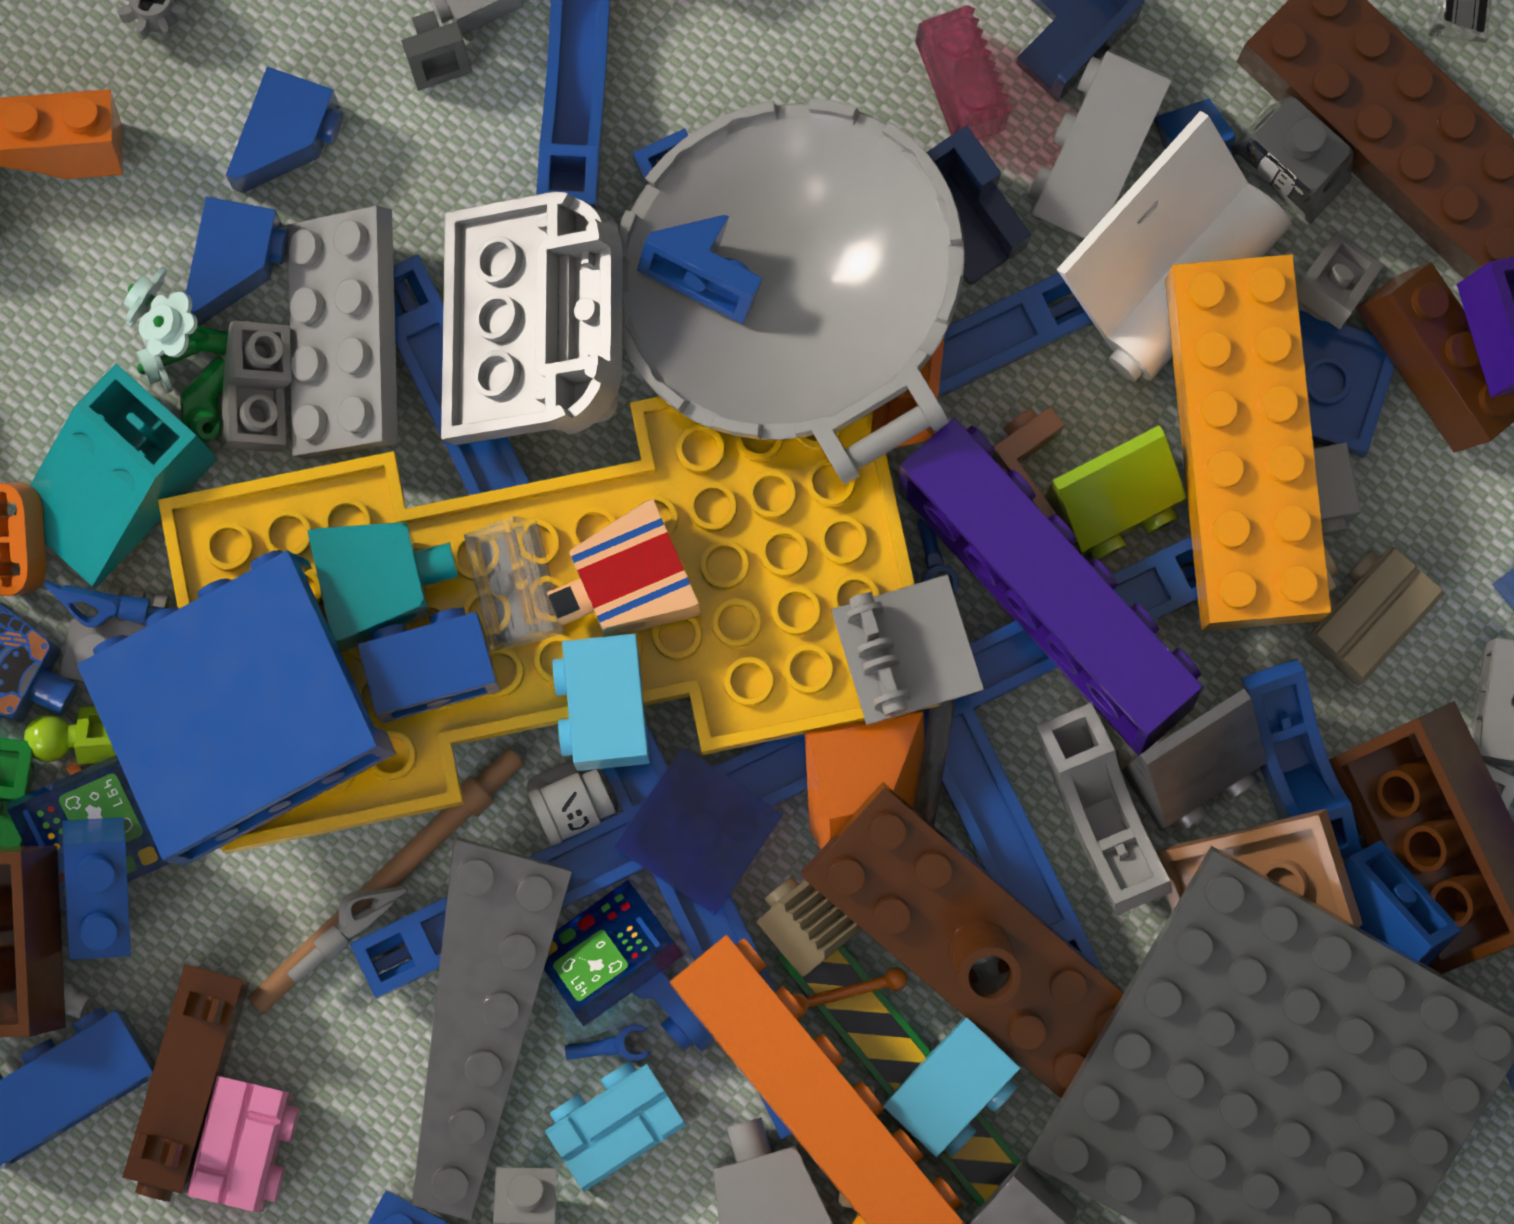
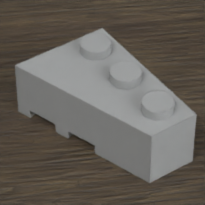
M1111 48L1106 51L1102 61L1092 56L1077 87L1078 90L1087 93L1077 115L1066 111L1053 139V144L1062 147L1053 169L1044 165L1041 166L1027 196L1038 201L1032 215L1082 238H1086L1114 207L1174 77Z

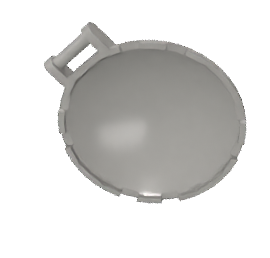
M810 98L809 103L776 105L773 100L740 108L703 125L681 140L653 167L645 177L648 184L637 198L632 210H625L618 231L623 247L622 345L643 380L661 399L689 419L713 430L734 436L782 440L815 435L844 485L860 476L857 470L927 428L931 427L933 431H936L950 422L920 370L926 365L940 345L958 304L964 273V236L959 212L945 179L930 156L912 137L891 122L886 124L877 118L859 112L857 106ZM721 215L729 216L722 241L715 254L723 258L736 259L744 263L752 273L763 278L753 308L743 325L637 271L643 246L650 232ZM907 390L910 391L918 406L844 449L836 435L837 432Z

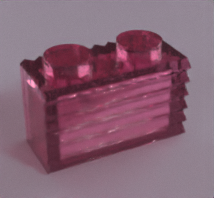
M966 5L919 23L915 42L950 134H954L967 125L975 137L980 140L1005 130L1013 106L1006 103L1008 94L1002 92L1004 84L998 81L1000 73L994 71L996 62L990 60L992 51L986 49L988 41L982 38L984 30L978 28L980 19L974 17L975 8Z

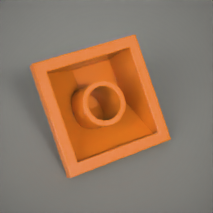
M922 710L866 725L865 721L804 732L809 827L820 849L828 843L882 782L922 816L927 813L924 716Z

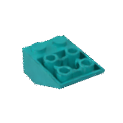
M117 363L74 406L30 484L41 497L45 544L94 589L107 578L161 520L158 500L186 494L218 460L215 454L195 433Z

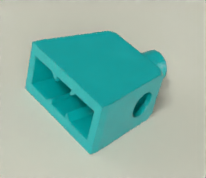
M399 522L307 530L329 629L340 652L355 648L360 643L371 641L370 633L374 630L394 624L408 625L431 614L425 586L459 578L450 542L416 550L413 535L407 523Z

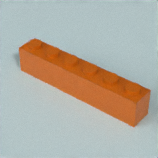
M725 935L669 982L670 986L866 1224L964 1223L955 1212L963 1206L958 1196L940 1176L931 1183L918 1168L916 1163L924 1157L920 1150L901 1128L891 1135L881 1123L877 1115L884 1110L882 1104L862 1081H859L852 1087L837 1068L845 1062L844 1058L823 1033L819 1034L815 1039L811 1038L798 1022L806 1014L803 1008L783 985L775 992L769 987L759 974L767 965L744 938L737 944H734L728 935Z

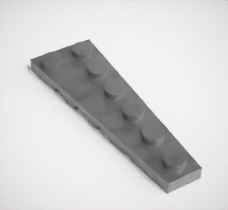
M455 837L413 1187V1206L469 1221L472 1219L572 870L570 868Z

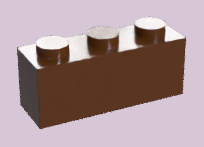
M1432 262L1396 275L1355 308L1454 453L1492 441L1514 422V393L1491 398L1465 311Z

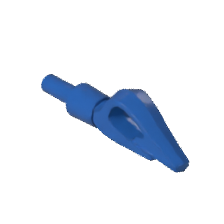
M45 580L44 586L68 609L71 615L80 624L90 628L100 627L114 616L122 620L145 625L148 617L160 610L166 609L150 605V599L127 595L118 596L70 585L61 586ZM82 601L98 609V613L94 617L86 616L74 604Z

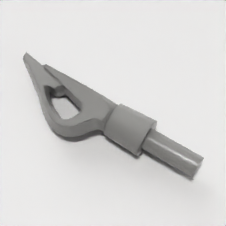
M403 885L375 890H359L346 894L339 905V922L314 940L313 943L316 947L289 970L287 974L298 984L326 958L331 962L350 944V940L359 935L394 904L395 899L408 891L407 887ZM372 898L368 907L352 914L351 908L355 902Z

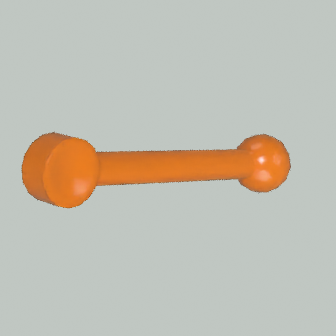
M892 967L882 977L809 996H804L800 993H793L791 995L806 1013L808 1008L884 988L900 991L906 986L908 977L903 969Z

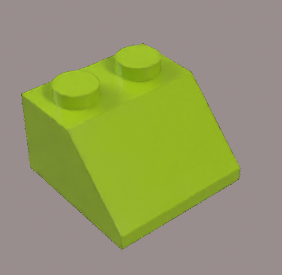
M1160 425L1055 478L1044 496L1058 516L1074 533L1077 542L1073 544L1075 549L1083 557L1091 554L1092 558L1099 561L1123 549L1126 543L1122 537L1143 527L1146 534L1150 535L1179 519L1175 510L1180 508L1187 499L1166 435Z

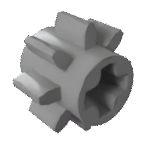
M126 0L129 4L117 11L123 23L138 20L136 32L142 40L148 37L150 31L162 32L167 39L172 38L170 27L175 24L177 19L188 21L190 18L186 8L178 4L177 1L179 0H164L163 5L153 3L149 11H146L142 4L144 0Z

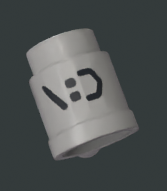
M572 759L533 776L527 783L529 798L551 847L600 825V819L616 813L597 769L579 775Z

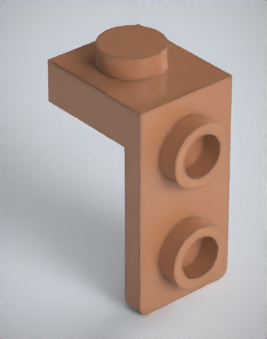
M1052 406L1039 415L1030 408L1009 422L1003 428L1008 437L993 446L995 454L991 456L1006 474L1013 469L1028 482L1036 494L1032 502L1047 518L1052 514L1057 516L1058 514L1020 463L1058 437L1062 432L1065 424Z

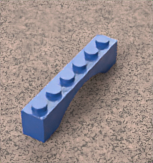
M551 0L536 195L549 192L568 193L572 197L582 200L598 210L611 0Z

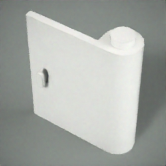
M1200 111L1057 268V271L1110 349L1114 352L1109 357L1111 364L1123 376L1133 382L1139 377L1152 381L1173 357L1165 278L1171 266L1174 264L1263 257L1289 229L1292 222L1277 202L1247 182L1212 120L1207 114Z

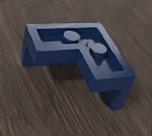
M1031 0L1053 21L1017 57L1016 64L1051 97L1059 102L1082 78L1091 57L1093 56L1100 60L1106 51L1112 48L1137 22L1145 1Z
M966 125L926 153L940 170L959 212L964 236L965 261L963 278L968 284L972 285L1027 248L1032 234L997 187L1001 171Z

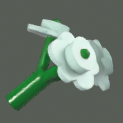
M161 267L151 280L142 275L135 284L129 285L124 305L130 308L125 318L128 326L133 327L139 317L141 318L139 333L145 349L136 352L140 363L137 366V371L145 375L149 385L160 381L167 394L172 392L173 389L164 367L202 351L226 355L228 332L199 326L196 316L191 314L192 300L188 294L175 292L169 297L164 295L156 296L165 282L164 277L167 273V270Z

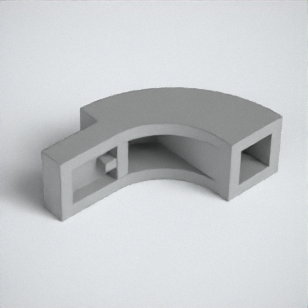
M1092 702L1036 725L1046 760L1070 822L1095 877H1099L1116 914L1119 915L1173 892L1171 881L1131 800L1118 764L1115 748Z

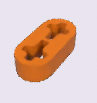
M0 483V595L18 596L31 594L42 586L46 575L44 520L41 497L36 489L28 483ZM8 503H16V515H8ZM11 563H19L20 575L12 574Z

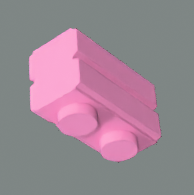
M217 1076L187 1196L253 1212H263L266 1201L276 1203L285 1173V1167L275 1165L281 1141L292 1142L300 1112V1107L290 1105L293 1093L225 1076Z

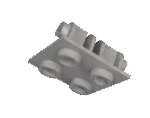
M948 574L874 597L872 592L862 593L849 599L850 604L831 609L866 725L984 691Z

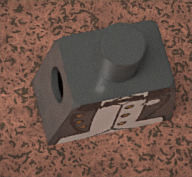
M1288 96L1269 106L1231 148L1233 155L1310 224L1351 181L1353 151L1350 146L1292 96Z

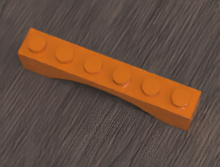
M111 89L1 97L0 167L37 172L61 179L123 175L122 122Z

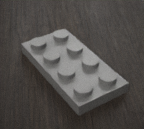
M375 205L287 224L289 232L287 248L292 371V456L311 459L398 444L392 209Z

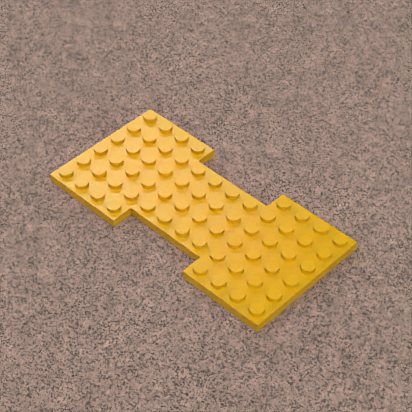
M658 396L629 402L641 460L406 508L397 456L392 451L159 499V509L176 602L179 609L198 599V591L209 583L225 578L233 580L250 571L251 562L259 556L274 550H283L284 552L288 550L309 561L312 569L304 572L328 624L307 530L400 522L407 523L412 532L416 550L450 542L459 578L426 585L425 590L431 614L406 625V629L411 630L429 625V617L447 609L464 608L466 614L477 612L483 624L500 692L383 724L375 713L358 646L340 652L374 727L388 733L397 754L222 846V852L229 854L464 805L453 749L454 745L558 724L560 719H569L567 695L556 696L552 660L563 658L562 641L605 636L594 612L560 626L549 598L552 617L541 618L531 611L528 603L529 594L535 586L541 583L545 584L546 592H549L579 579L569 552L578 544L651 499L654 500L691 584L699 603L701 615L628 633L636 634L638 641L644 706L690 697L702 755L802 735L805 731L865 721L831 609L850 604L849 599L862 593L872 592L874 597L914 585L887 455L884 454L857 470L860 476L844 485L815 435L782 440L734 436L713 430L689 419ZM873 411L836 433L844 449L871 434ZM526 527L532 530L538 560L524 557L517 548L518 535ZM513 531L511 536L513 554L526 565H540L543 576L533 580L526 587L522 597L524 611L533 621L540 624L554 623L555 628L550 632L509 642H501L498 633L502 632L510 621L511 606L502 593L488 589L485 576L496 568L500 557L498 544L492 536ZM481 538L486 539L491 544L494 552L493 560L485 570H483L477 541ZM489 595L500 599L505 608L504 620L498 627ZM937 704V705H934V706H930V707H927V708L937 707V706H940V704Z

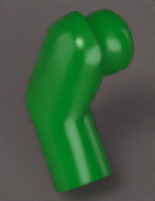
M218 355L180 394L182 423L204 443L216 439L222 428L217 397L223 392L225 361Z

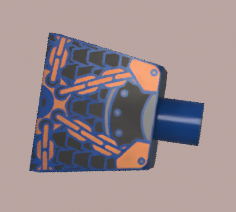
M1 603L0 717L22 723L34 703L59 716H63L75 698L78 684L52 671L60 656L61 649Z

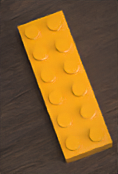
M1293 254L1174 264L1165 278L1201 632L1321 621L1331 613Z

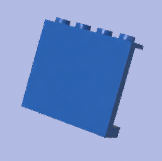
M274 550L259 556L251 562L250 571L233 580L225 578L209 583L198 591V599L180 609L178 607H170L154 613L146 619L145 628L128 637L119 635L99 643L93 649V656L77 664L163 861L186 866L397 754L388 733L374 727L304 574V572L312 569L309 561L288 550L285 552L283 550Z

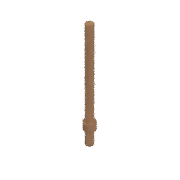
M508 747L478 777L473 779L469 776L461 784L464 805L443 809L360 890L397 887L472 814L478 818L495 801L491 796L525 763ZM372 898L355 902L351 908L352 914L368 907ZM339 910L247 997L261 1013L265 1014L296 984L287 972L316 947L313 943L314 940L333 925L336 926L339 922Z

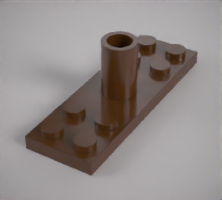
M884 782L878 786L801 871L803 879L962 1015L971 1020L982 1032L1058 1097L1062 1098L1125 990ZM993 956L984 963L975 964L977 960L983 957Z

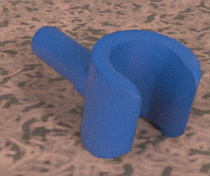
M920 518L917 520L927 565V570L923 573L921 582L930 580L934 573L943 571L948 574L953 593L955 594L959 587L958 575L951 567L944 564L936 534Z
M633 1024L622 1028L615 1037L565 1045L566 1059L571 1060L600 1055H618L621 1059L625 1061L631 1060V1062L644 1059L651 1051L632 1054L625 1048L624 1039L629 1032H643L648 1029L642 1025Z

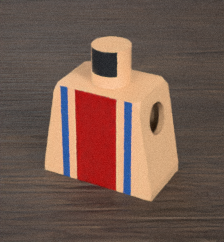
M653 499L642 503L575 546L569 553L579 579L547 592L560 626L594 612L605 637L624 635L701 615L697 598Z

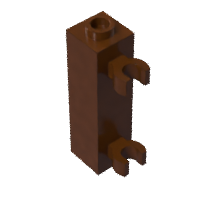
M184 964L122 1176L123 1178L138 1182L135 1193L167 1202L171 1201L173 1192L180 1194L188 1193L216 1077L223 1076L250 982Z

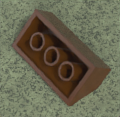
M1455 701L1330 758L1329 761L1335 776L1352 804L1355 821L1367 846L1369 847L1382 840L1427 890L1431 897L1453 919L1457 926L1462 929L1428 967L1444 974L1513 946L1514 823Z

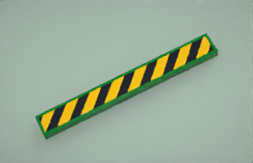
M844 945L803 978L782 953L776 957V960L806 996L871 979ZM881 990L815 1006L888 1096L931 1053L929 1048ZM979 1112L969 1122L976 1130L969 1141L953 1157L944 1150L938 1157L976 1204L981 1207L1021 1160L984 1115Z

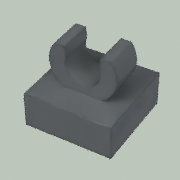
M434 10L412 17L417 35L403 39L401 42L418 91L473 73L457 22L440 27Z

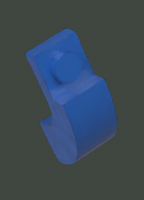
M1296 658L1242 677V686L1252 700L1268 761L1260 767L1279 819L1327 809L1342 858L1361 851L1352 804L1342 790L1325 751L1304 667Z

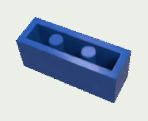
M104 1007L98 1008L72 1025L77 1033L57 1046L52 1039H48L20 1056L24 1066L4 1078L0 1073V1169L7 1168L151 1080L156 1063L125 1011L115 1010L108 1014Z

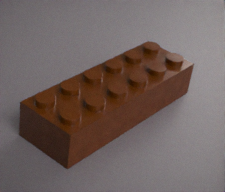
M1288 0L1245 43L1236 62L1274 99L1280 101L1288 96L1296 98L1349 145L1353 151L1352 173L1464 279L1490 261L1514 257V138L1368 0Z

